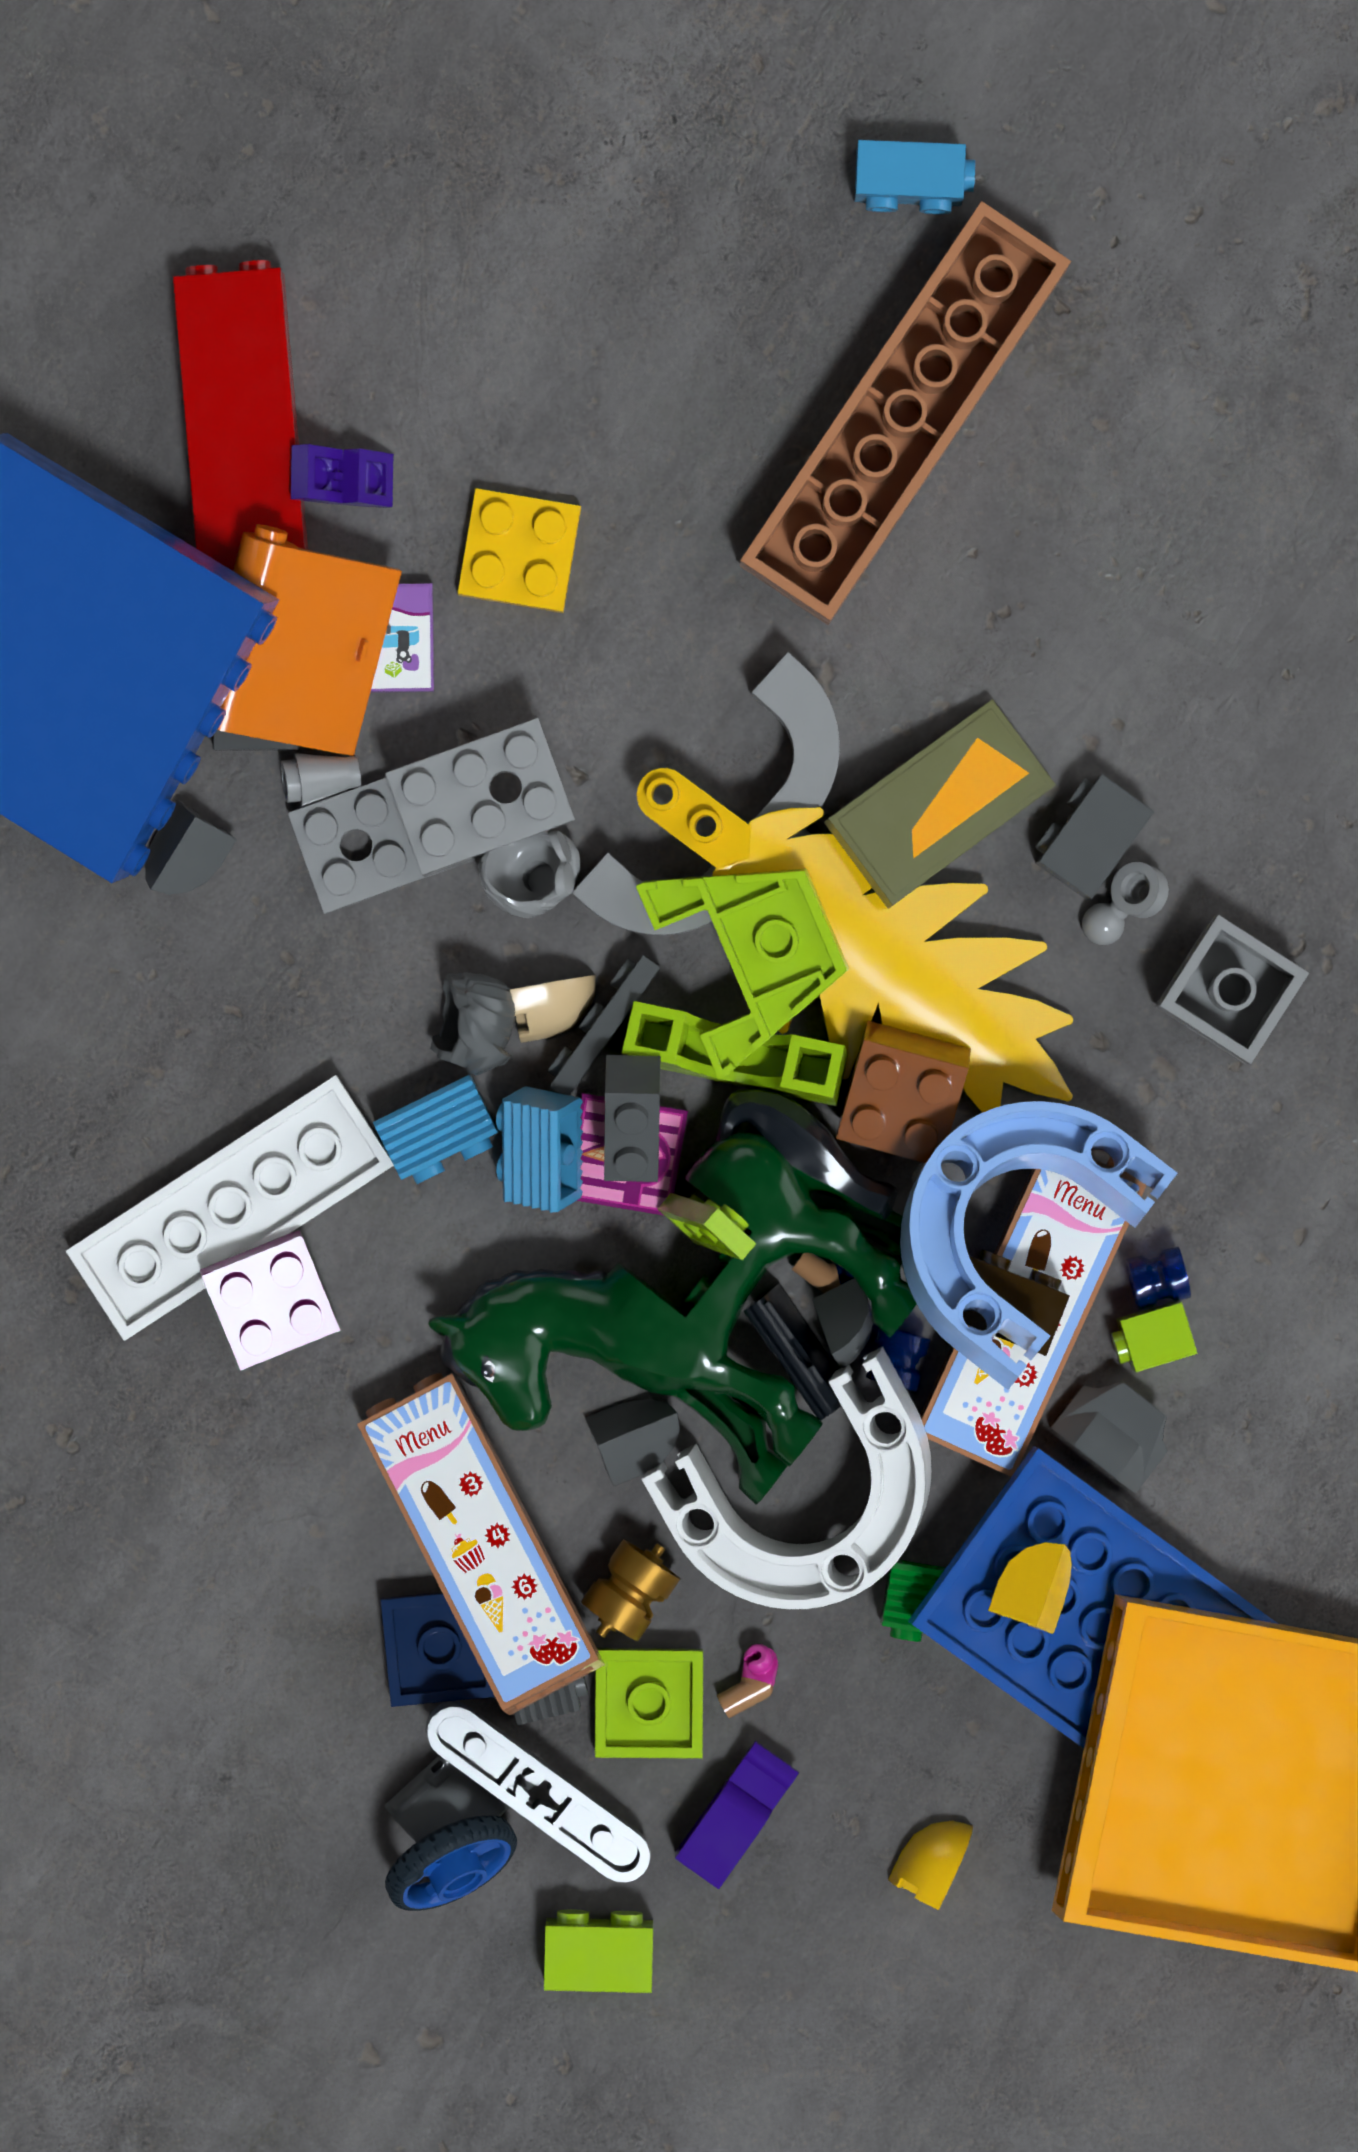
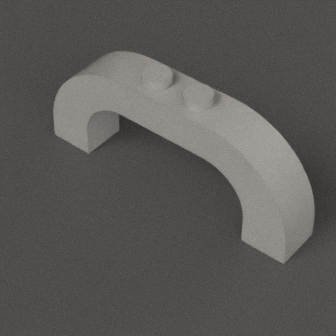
M787 652L751 694L757 702L782 724L789 736L793 753L792 768L786 783L755 818L769 812L788 808H821L829 795L838 769L840 740L838 725L831 703L815 677ZM804 828L790 838L811 835V833ZM609 853L603 857L572 892L579 901L601 919L623 930L650 936L678 935L697 930L712 923L708 911L703 910L663 928L654 930L636 888V885L643 881L632 875ZM712 865L701 877L712 876L716 867Z

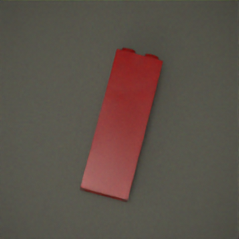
M269 260L239 263V271L218 273L216 265L185 268L186 276L173 277L196 549L233 571L243 532H255L256 525L260 524L286 531L288 533L286 541L296 545L298 548L308 550L304 501L291 499L292 445H299L285 275L280 267L271 268V261Z

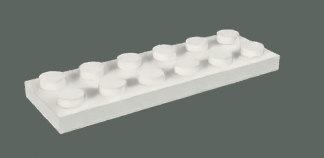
M335 1075L66 1250V1253L125 1341L204 1290L206 1286L200 1269L290 1234L394 1165L339 1077Z

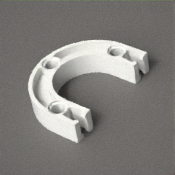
M883 1347L863 1357L865 1361L862 1365L866 1372L872 1370L883 1394L875 1401L870 1403L864 1399L852 1380L851 1375L853 1371L850 1365L836 1370L829 1380L830 1386L866 1450L871 1470V1490L866 1509L852 1526L839 1535L817 1543L791 1544L771 1539L757 1532L734 1511L697 1444L677 1454L678 1458L675 1461L679 1470L685 1469L695 1491L688 1498H681L665 1475L668 1468L664 1461L647 1471L643 1476L642 1481L683 1553L697 1569L722 1589L747 1601L773 1608L810 1609L824 1607L853 1597L872 1586L896 1564L906 1550L921 1522L927 1505L932 1473L931 1453L922 1419ZM881 1412H890L896 1415L902 1426L901 1431L895 1434L882 1432L876 1425L875 1415ZM702 1509L708 1512L713 1519L714 1528L700 1530L695 1527L690 1521L689 1511ZM838 1555H848L854 1558L858 1563L859 1573L852 1576L843 1575L835 1568L833 1558Z

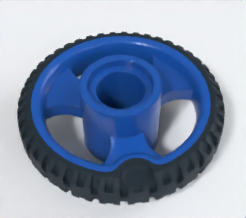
M482 1815L450 1823L420 1839L396 1860L386 1876V1891L393 1904L403 1910L421 1911L447 1905L476 1891L501 1872L516 1850L517 1837L509 1822L499 1816ZM426 1876L430 1880L429 1882L415 1884Z

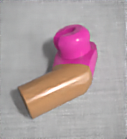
M763 1644L751 1645L745 1651L741 1682L717 1694V1698L729 1719L767 1699L773 1692L779 1666L776 1653Z

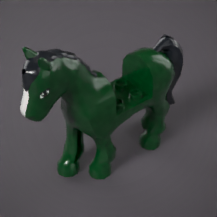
M765 1088L737 1090L728 1097L721 1113L719 1131L715 1142L703 1152L685 1176L686 1180L717 1205L722 1207L725 1204L738 1213L748 1223L749 1226L747 1228L751 1230L748 1236L756 1243L743 1260L722 1253L719 1255L718 1260L725 1264V1266L713 1281L704 1275L684 1301L692 1307L688 1313H685L639 1276L618 1263L608 1273L597 1270L590 1274L575 1270H515L499 1279L488 1280L481 1284L474 1295L460 1307L455 1315L436 1316L429 1320L430 1328L444 1337L441 1346L443 1364L466 1383L478 1387L486 1396L504 1425L516 1431H529L546 1424L552 1408L546 1378L550 1352H559L573 1357L593 1360L621 1380L651 1393L675 1397L704 1418L733 1449L738 1461L739 1489L757 1505L779 1479L787 1466L790 1467L823 1424L813 1414L798 1407L794 1386L785 1378L753 1370L736 1363L727 1356L729 1336L748 1296L768 1267L794 1253H812L830 1259L855 1278L871 1301L872 1322L889 1338L909 1316L917 1303L910 1291L907 1280L906 1282L902 1280L900 1274L901 1265L903 1267L900 1245L903 1216L892 1210L898 1195L896 1187L890 1183L877 1181L862 1174L847 1158L830 1131L821 1122L783 1092ZM748 1122L755 1126L757 1132L741 1131L737 1133V1129L740 1124ZM865 1236L873 1239L895 1256L876 1249L867 1241ZM732 1397L738 1398L746 1402L747 1404L751 1405L757 1412L745 1408ZM766 1423L772 1431L774 1451L768 1448Z

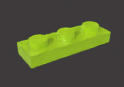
M670 1193L657 1208L692 1242L705 1248L743 1260L756 1245L744 1233L745 1229L749 1226L748 1223L725 1204L719 1207L710 1199L704 1202L694 1194L690 1198Z

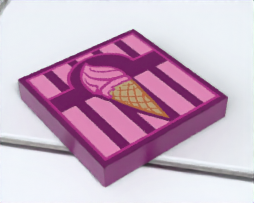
M582 1093L581 1099L583 1102L580 1108L583 1112L580 1118L583 1123L580 1128L583 1131L581 1135L583 1143L580 1149L583 1153L580 1159L583 1163L580 1169L583 1173L580 1179L583 1183L580 1189L583 1193L577 1201L663 1215L657 1208L670 1193L674 1194L688 1111L660 1106L658 1182L604 1181L605 1097Z

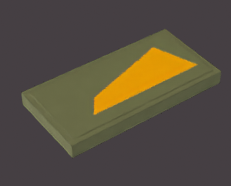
M992 699L839 810L824 823L889 909L1056 786V784Z

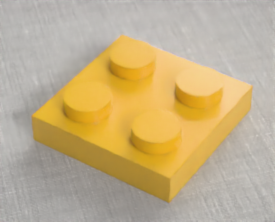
M475 488L458 596L564 613L581 506Z

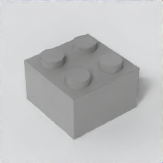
M1215 915L1211 917L1154 1007L1243 1064H1251L1309 975V972L1225 918Z

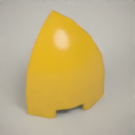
M1044 1542L1027 1547L1008 1562L1000 1576L988 1611L1054 1634L1070 1584L1072 1563L1071 1554L1065 1544Z
M952 1820L932 1823L918 1831L901 1851L888 1880L894 1886L904 1888L916 1894L915 1899L939 1910L962 1862L972 1835L973 1825Z

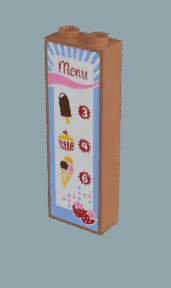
M1111 1156L1107 1165L1093 1159L1097 1165L1103 1168L1110 1169L1114 1167ZM1032 1169L994 1251V1254L1012 1261L1008 1271L1029 1278L1032 1269L1062 1280L1059 1291L1070 1295L1047 1355L1044 1356L1037 1353L1032 1360H1029L1024 1356L1026 1353L1025 1349L994 1336L992 1341L1015 1363L1021 1360L1027 1365L1010 1389L1007 1390L951 1346L920 1414L929 1440L1010 1477L1022 1461L1129 1225L1127 1221L1073 1180L1055 1172ZM1123 1172L1120 1178L1142 1197L1147 1185L1129 1173ZM968 1326L969 1328H971V1329H973V1330H975V1331H981V1330H978V1329L973 1328V1327H971V1326Z
M436 1373L414 1385L415 1393L396 1403L394 1398H390L372 1406L366 1411L368 1418L357 1425L502 1711L510 1716L605 1664L460 1381L453 1374L444 1378L442 1373Z

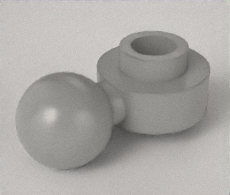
M1131 862L1119 869L1111 884V897L1113 901L1110 904H1095L1083 916L1082 929L1088 940L1102 946L1113 944L1122 936L1125 928L1124 919L1128 915L1137 918H1148L1157 914L1165 905L1168 897L1169 888L1165 875L1159 869L1143 862ZM1148 883L1149 893L1145 899L1140 900V889Z

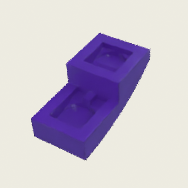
M311 444L292 445L291 499L348 506L393 507L394 454L360 448L343 450Z

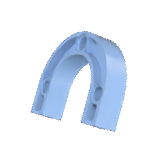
M1030 1101L1007 1104L976 1115L960 1125L935 1149L918 1175L909 1193L901 1223L900 1245L904 1273L919 1309L930 1325L945 1341L1007 1390L1010 1389L1027 1365L1021 1360L1015 1363L992 1341L996 1333L1002 1334L1025 1349L1026 1353L1024 1356L1029 1360L1035 1357L1050 1335L996 1294L975 1270L969 1258L964 1240V1217L971 1195L986 1181L1002 1173L1018 1169H1042L1055 1172L1073 1180L1136 1228L1155 1201L1148 1196L1145 1200L1120 1178L1122 1173L1127 1172L1152 1188L1153 1190L1150 1194L1156 1199L1161 1196L1178 1174L1110 1121L1092 1112L1062 1103ZM1103 1150L1107 1152L1113 1159L1114 1167L1109 1169L1097 1165L1092 1158L1091 1151ZM953 1163L959 1166L964 1172L965 1181L954 1182L949 1180L943 1174L941 1165ZM976 1311L980 1313L986 1320L987 1330L975 1331L969 1328L964 1321L963 1312Z

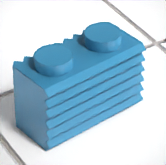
M467 1075L373 1122L400 1179L403 1180L412 1175L416 1185L445 1171L441 1161L458 1152H461L464 1161L492 1148L493 1145L489 1137L499 1133L471 1075Z
M524 1086L502 1099L496 1115V1125L498 1130L502 1132L503 1153L499 1157L496 1173L499 1181L503 1182L504 1202L531 1206L532 1209L540 1208L541 1211L549 1210L552 1213L559 1212L581 1198L583 1193L580 1189L583 1183L580 1179L583 1173L580 1169L583 1163L580 1159L583 1153L580 1149L583 1143L581 1140L583 1131L580 1128L583 1123L580 1118L583 1112L580 1108L583 1102L581 1098Z

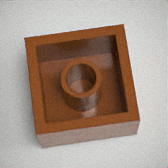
M867 1020L840 1115L836 1139L926 1163L935 1149L951 1132L969 1069L971 1048Z

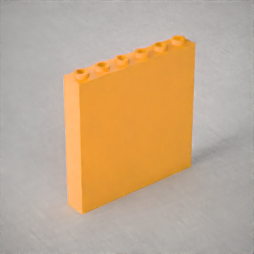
M1115 1594L1052 1912L1063 1922L1358 1972V1638Z

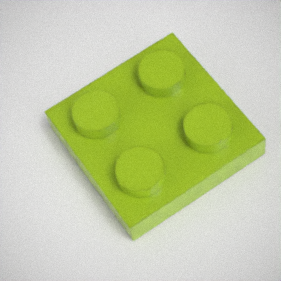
M597 1648L605 1665L596 1670L595 1758H703V1649Z

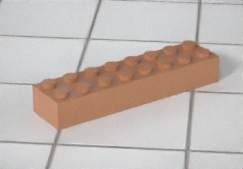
M981 201L740 560V567L829 626L1066 273L1071 261Z

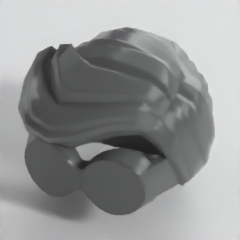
M448 973L443 985L446 997L442 1014L443 1024L440 1034L433 1036L430 1049L437 1054V1058L464 1067L468 1074L481 1075L496 1067L506 1065L511 1055L504 1049L510 1040L515 1022V1004L512 1000L510 988L503 981L480 973Z

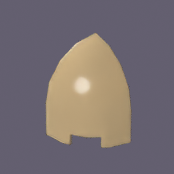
M596 975L510 989L512 1000L515 1004V1016L521 1043L551 1038L572 1030L588 1014L595 998Z

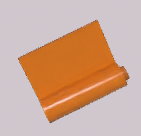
M257 524L255 532H243L233 571L279 599L272 613L277 617V621L266 641L261 645L256 643L246 661L251 663L252 666L244 683L237 691L230 690L221 708L226 710V715L218 730L354 756L402 571L398 568L301 549L286 541L288 535L286 531Z

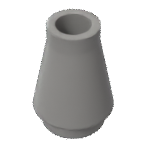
M294 753L293 759L281 761V778L287 803L299 801L300 806H304L348 789L361 787V773L357 756L338 757Z

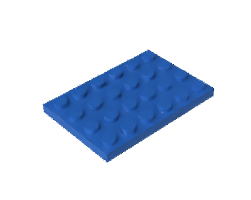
M1035 1446L1031 1448L908 1620L917 1629L1082 1748L1085 1746L1115 1594L1278 1624ZM1044 1542L1065 1544L1070 1551L1072 1563L1069 1588L1054 1634L988 1611L998 1580L1008 1562L1025 1548Z

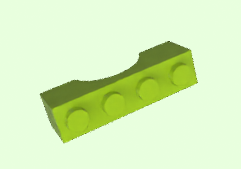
M637 1001L633 1002L622 1050L623 1055L661 1056L660 1069L752 1089L765 1088L780 1091L790 1097L837 1106L848 1057L845 1045L793 1034H774L729 1075L718 1080L700 1034L721 1024L699 1018L688 1012Z

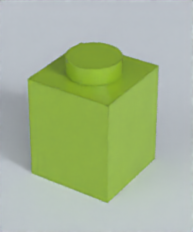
M1178 1300L1117 1318L1120 1331L1111 1333L1119 1363L1129 1362L1131 1370L1134 1372H1140L1198 1354L1183 1303Z

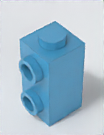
M858 140L854 202L866 203V210L872 212L898 211V204L919 205V212L950 214L952 206L962 205L964 192H974L975 160L965 159L966 144Z

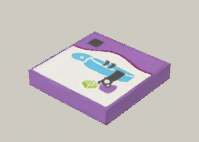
M432 583L398 584L370 693L434 692Z

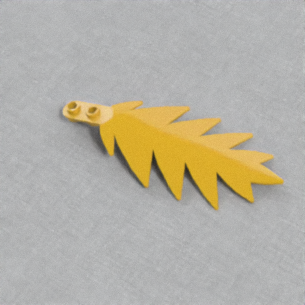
M658 768L650 771L642 778L637 788V802L642 812L716 867L712 876L807 869L849 967L848 971L820 994L829 1042L845 1045L848 1053L843 1079L850 1077L857 1059L867 1020L872 1021L879 1003L882 1025L971 1048L969 1069L963 1089L982 1113L1001 1106L1003 1082L1032 1094L1066 1102L1072 1100L1073 1095L1058 1068L1036 1039L1071 1025L1073 1017L1038 1000L979 989L1045 952L1047 944L1043 941L1015 938H951L925 942L983 895L987 894L988 887L986 884L947 883L919 886L888 909L876 892L864 895L872 889L871 885L833 834H811L790 838L824 816L822 808H788L773 811L759 816L747 824L673 769ZM660 785H669L673 791L671 801L664 805L657 804L653 797L655 789ZM703 817H712L716 823L714 833L707 837L700 836L696 830L697 822ZM792 1019L778 1031L782 1034L787 1033Z

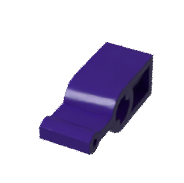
M754 1741L731 1776L720 1787L676 1849L675 1859L714 1887L720 1889L765 1825L775 1806L792 1785L799 1771L757 1741Z

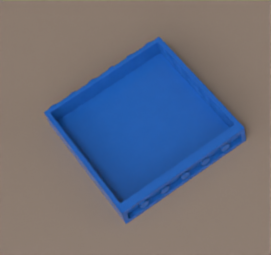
M8 433L0 434V814L105 880L114 883L129 877V875L136 876L146 863L151 849L145 845L154 829L161 830L170 819L176 803L171 801V798L179 783L186 784L195 773L201 757L196 752L204 737L211 738L222 724L226 710L221 708L229 691H237L247 678L252 664L246 660L255 644H263L271 634L277 621V617L272 613L279 599Z

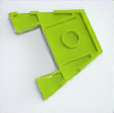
M807 869L650 880L636 885L654 930L663 928L703 910L708 911L751 1011L748 1014L700 1034L718 1080L729 1075L739 1064L768 1041L778 1030L849 969Z

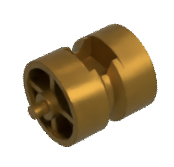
M624 1539L620 1543L608 1564L612 1574L610 1579L594 1581L581 1600V1603L599 1617L598 1621L601 1625L596 1631L599 1635L605 1638L610 1630L614 1632L618 1630L631 1639L639 1641L654 1616L649 1606L651 1602H663L670 1596L681 1580L680 1577L662 1564L664 1560L660 1556L665 1551L664 1547L656 1543L652 1551L648 1549L643 1551Z

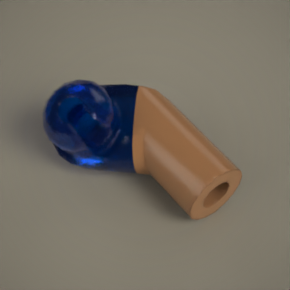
M803 1253L791 1269L822 1293H826L854 1279L848 1271L837 1263L828 1264L812 1253Z

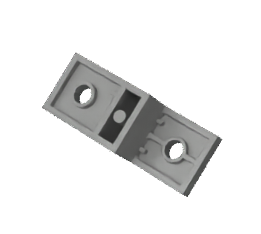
M538 718L385 773L386 778L288 813L324 914L475 861V857L575 821ZM500 773H512L521 781V794L511 803H500L491 795V782ZM354 830L366 832L372 840V850L369 856L361 861L347 859L341 848L345 835Z

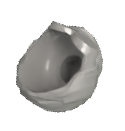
M549 830L485 853L478 863L481 885L487 897L503 911L522 918L538 917L555 908L560 901L572 894L580 872V854L574 842L565 834H562L560 831Z

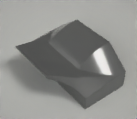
M1123 1381L1100 1388H1093L1082 1384L1050 1425L1053 1430L1135 1494L1168 1452L1163 1441L1167 1416Z

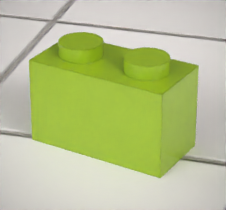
M566 1909L558 1910L557 1918H546L544 1991L652 1993L653 1920H643L642 1912L613 1911L611 1912L610 1919H589V1911Z

